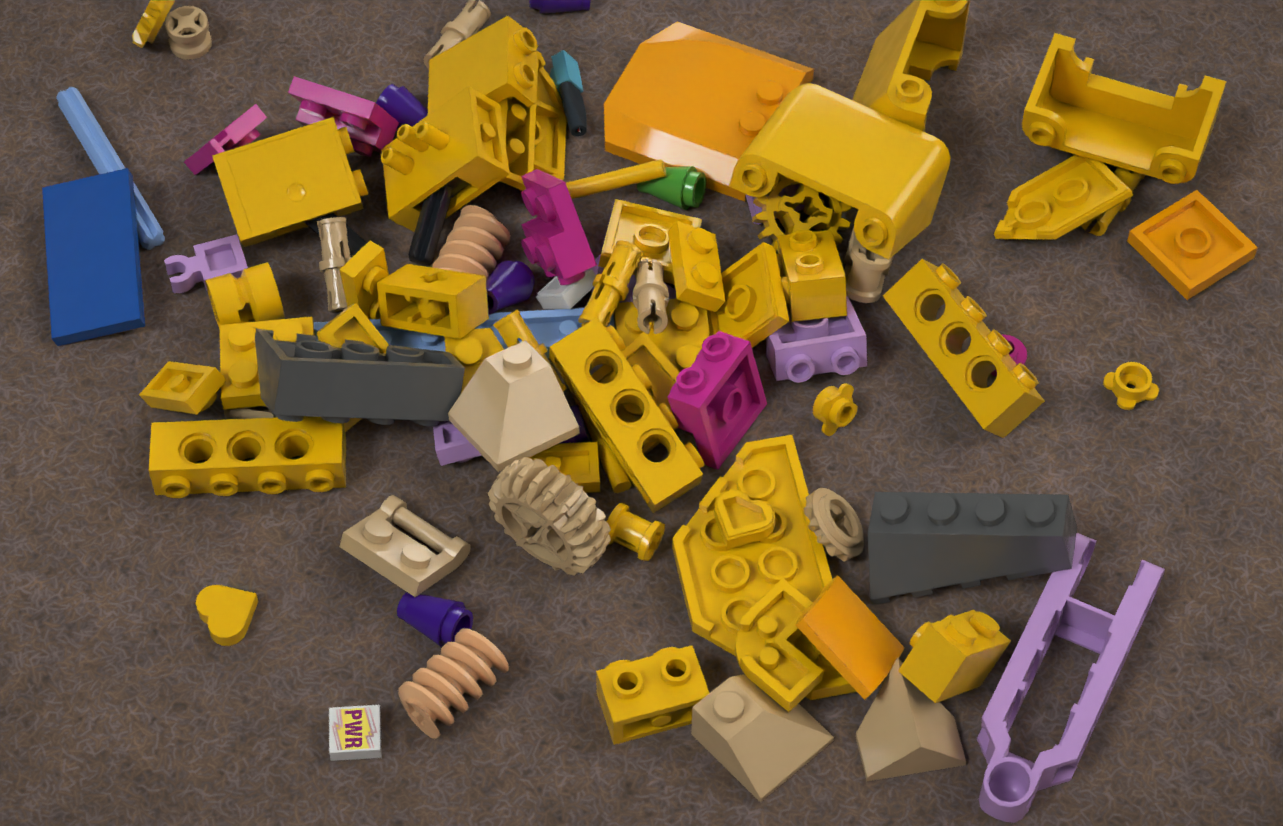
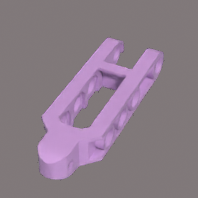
M1076 533L1072 569L1051 573L981 719L982 729L977 737V741L988 766L980 791L979 803L981 809L986 814L1004 822L1015 823L1026 815L1038 790L1071 781L1156 595L1165 571L1164 568L1142 560L1133 585L1128 586L1116 614L1112 615L1073 598L1096 545V540ZM1054 635L1099 653L1100 656L1097 663H1093L1089 670L1078 704L1074 703L1070 711L1059 745L1055 744L1054 748L1040 752L1036 762L1033 763L1008 752L1011 743L1008 732Z

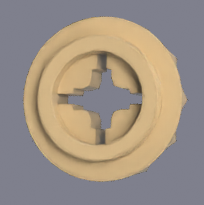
M818 488L806 497L807 506L804 508V514L810 520L808 529L812 530L817 536V543H822L830 556H837L844 562L858 556L864 547L863 529L852 506L843 497L827 488Z

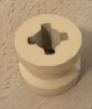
M194 6L179 7L169 13L166 17L165 27L169 36V46L172 53L182 59H196L205 55L212 44L206 13Z

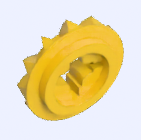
M150 0L132 34V40L135 45L143 48L146 41L151 44L153 43L175 0Z

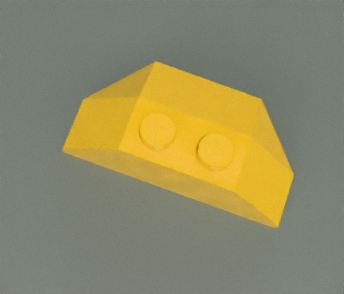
M536 51V103L527 107L515 97H508L499 102L510 174L500 181L522 191L526 190L521 176L538 169L561 180H564L567 118L559 92L554 81L544 69L546 63L539 51Z

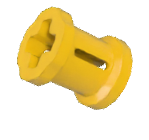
M622 502L613 509L606 521L611 528L609 532L611 538L609 545L616 542L638 553V558L643 561L651 559L665 531L664 523L659 521L652 523L629 512V506Z

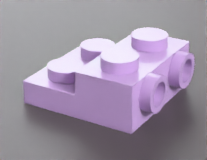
M846 296L847 316L792 322L787 306L789 322L765 339L766 356L776 381L788 379L800 383L807 381L812 375L829 372L849 375L859 367L867 366L866 333L848 296Z

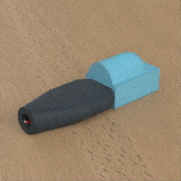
M562 50L551 56L553 68L551 69L550 77L554 81L561 97L570 132L573 136L578 137L587 132L586 110L581 95L583 86L578 62L566 51Z

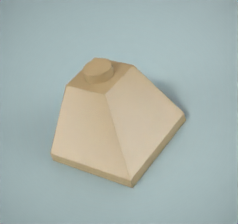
M526 340L485 358L448 412L449 421L498 472L506 466H510L515 460H521L523 457L529 458L580 434L579 425L551 365Z
M745 674L729 677L692 707L691 734L760 802L834 741V737L799 703L790 712L786 711L748 679Z

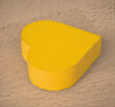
M736 489L726 490L716 498L714 515L726 549L763 540L773 532L775 527V511L767 502L750 500L747 494Z
M211 585L201 590L196 598V607L200 619L208 625L213 641L222 646H231L243 640L258 605L257 593L222 585Z

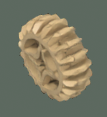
M527 457L515 460L510 466H506L499 473L488 492L490 498L489 506L496 513L494 515L495 520L505 528L504 533L510 535L516 541L517 546H521L529 554L550 565L554 570L562 569L570 575L584 573L600 559L606 551V546L611 541L609 535L611 528L605 521L606 516L604 512L595 506L596 500L589 497L583 491V486H578L573 482L570 475L565 476L559 472L555 465L548 467L543 460L535 459L533 461Z

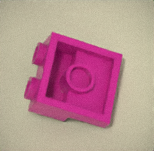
M295 76L293 77L288 93L301 103L295 120L303 126L334 117L337 129L347 128L354 152L367 157H371L373 151L382 153L381 149L393 141L399 122L377 103Z
M538 169L521 176L526 190L521 192L522 199L529 213L532 216H537L521 224L526 238L521 240L528 260L531 264L536 263L539 267L543 268L546 277L557 276L560 285H568L581 280L585 276L584 271L597 264L565 181Z
M721 331L707 337L703 341L702 349L699 351L695 362L691 367L679 372L676 382L668 395L672 413L678 423L677 428L693 433L698 452L704 464L717 470L767 405L750 341Z

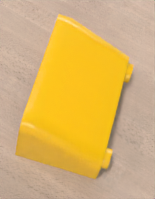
M913 0L876 38L852 100L925 132L932 90L924 80L930 81L933 72L943 66H948V69L957 70L963 52L970 0Z
M1054 33L1024 109L1022 130L1025 135L1037 145L1048 146L1155 177L1170 184L1186 183L1192 180L1210 139L1226 81L1205 75L1203 82L1198 88L1187 91L1188 86L1179 83L1175 97L1092 74L1094 59L1085 57L1083 62L1077 57L1074 52L1076 39Z
M806 83L801 84L785 97L739 158L734 167L729 187L749 196L762 197L775 189L781 174L858 209L854 221V233L858 242L867 250L889 260L931 224L950 166L951 157L944 142L937 137L819 85Z

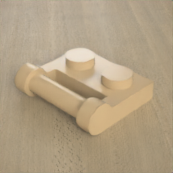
M395 495L389 496L383 502L380 509L344 531L340 543V548L414 597L457 569L468 557L471 549L470 544L460 537L456 536L452 539L408 510L407 503ZM394 526H399L406 532L410 533L411 535H413L414 537H416L417 539H419L420 541H422L423 543L437 551L439 554L437 555L434 552L430 551L426 546L418 543L417 541H415L414 539H412L411 537H409L408 535H406Z

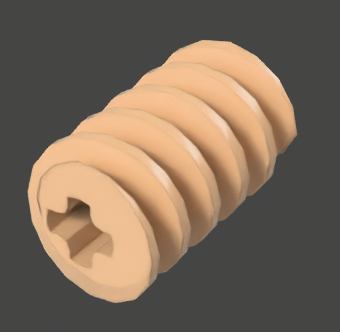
M466 205L462 208L460 217L456 219L453 230L448 234L446 244L441 247L439 257L434 261L432 268L486 276L487 281L490 277L489 274L496 268V261L503 255V247L510 242L511 235L508 229L492 213L478 206Z
M461 629L455 635V642H447L441 648V655H433L427 661V668H419L413 674V682L405 681L398 688V695L407 714L417 727L430 738L437 739L440 736V732L434 721L438 719L447 726L452 725L455 721L448 708L452 706L464 713L469 707L463 694L466 693L478 700L483 693L476 681L481 680L486 685L493 686L497 680L490 668L493 666L500 672L506 673L509 670V665L503 653L491 641L476 631Z

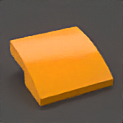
M838 575L823 587L817 600L802 612L796 623L797 628L864 700L876 690L889 674L897 657L900 658L905 648Z

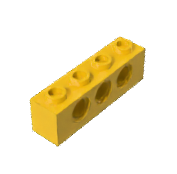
M921 259L883 297L981 427L990 433L1004 438L1045 402L1035 389L1039 382L1022 363L1016 365L1008 353L1013 350L1009 342L997 330L993 329L990 331L982 321L987 315L980 305L971 297L967 296L964 298L957 287L961 284V281L956 274L945 264L937 267ZM945 304L943 315L936 320L938 309ZM971 336L968 349L962 353L963 342ZM997 370L994 383L987 387L988 376L992 371Z
M596 317L549 347V358L652 513H655L699 485L703 477L700 469L705 464L693 444L688 442L683 445L675 433L674 429L678 427V423L665 403L657 406L647 391L652 388V385L643 369L638 364L631 367L621 351L625 350L626 346L617 330L612 325L605 328L600 319ZM605 364L611 366L617 376L609 383H599L591 377L590 371L597 365ZM633 403L641 409L643 416L636 422L628 423L622 421L617 416L616 410L622 404ZM651 442H659L667 448L669 456L661 462L649 461L643 455V447Z
M304 416V419L298 422L284 421L275 417L151 423L148 471L155 495L183 498L189 494L201 493L231 496L237 492L248 491L279 494L285 490L309 489L313 492H327L332 488L346 487V434L344 423H333L321 417ZM295 456H303L299 459H290ZM247 458H255L251 461H243ZM200 460H207V461L202 462V463H195V462L200 461Z

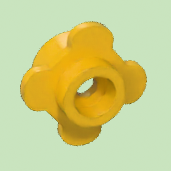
M1137 362L1123 363L1117 368L1115 373H1107L1103 380L1104 387L1112 390L1117 397V405L1124 410H1132L1137 403L1144 400L1153 401L1159 393V387L1152 383L1150 370ZM1128 384L1134 385L1135 388H1134V389L1128 388L1127 385H1128Z
M844 383L839 388L828 386L815 399L813 415L816 419L823 422L821 431L827 436H832L836 433L838 427L847 426L857 413L858 406L853 403L852 398L854 388L850 384Z

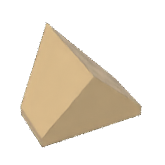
M898 657L856 732L857 745L866 781L966 765L954 716L941 702L934 703L898 672L903 664Z

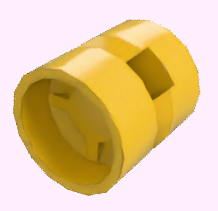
M268 262L243 269L241 277L238 278L234 277L231 273L205 280L218 328L219 325L285 319L279 291Z

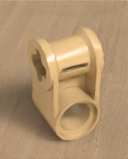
M854 227L844 259V264H846L844 269L846 296L857 302L873 303L878 301L881 296L884 278L889 273L893 257L888 260L864 248L856 239Z

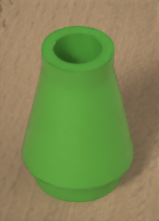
M694 166L665 167V177L637 183L639 192L650 194L683 210H687L689 206L699 207L706 189L705 174L697 172Z

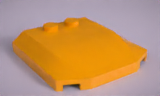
M675 22L638 46L604 102L605 151L639 164L662 159L665 167L694 166L697 172L705 174L706 188L745 202L746 195L729 187L737 161L785 97L801 84L812 82L814 69L695 27Z

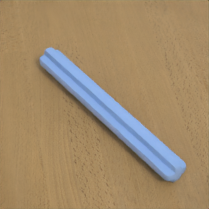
M69 87L66 91H60L56 97L59 102L58 106L98 173L103 174L125 169L79 90ZM134 183L138 240L143 248L151 250L155 246L162 245L165 237L161 226Z

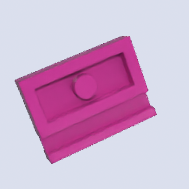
M257 104L253 105L185 160L184 163L193 174H198L214 162L212 155L250 144L261 134L255 127L263 122L267 116Z

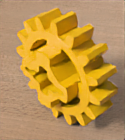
M781 174L775 189L769 192L767 196L756 197L753 201V204L762 208V212L753 216L752 221L763 223L765 227L757 236L759 240L770 237L773 240L771 245L775 247L776 251L778 250L777 236L788 235L797 230H831L837 246L843 239L836 231L846 230L850 227V222L841 218V214L850 210L851 206L840 203V201ZM799 184V188L793 197L786 195L778 196L785 187ZM819 193L826 200L828 208L824 206L818 195ZM800 204L804 205V213L810 215L803 222L799 221L800 213L793 210ZM775 218L780 220L785 229V234L778 227Z

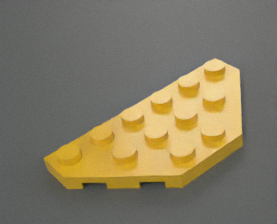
M793 435L746 442L737 453L736 460L723 477L720 476L701 500L699 509L687 525L683 524L672 538V549L692 631L736 656L735 643L741 618L782 578L812 602L817 600L823 587L832 580L823 544L817 543V536L812 530L808 529L810 520L805 516L804 508L807 506L806 497L809 493ZM736 489L747 494L750 500H761L771 505L775 511V527L771 535L763 540L726 549L714 515V504L718 495L726 490ZM803 633L791 643L824 670L823 680L806 698L815 700L857 692Z

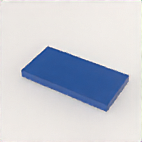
M125 168L43 187L51 337L57 346L145 327L134 182L130 170Z

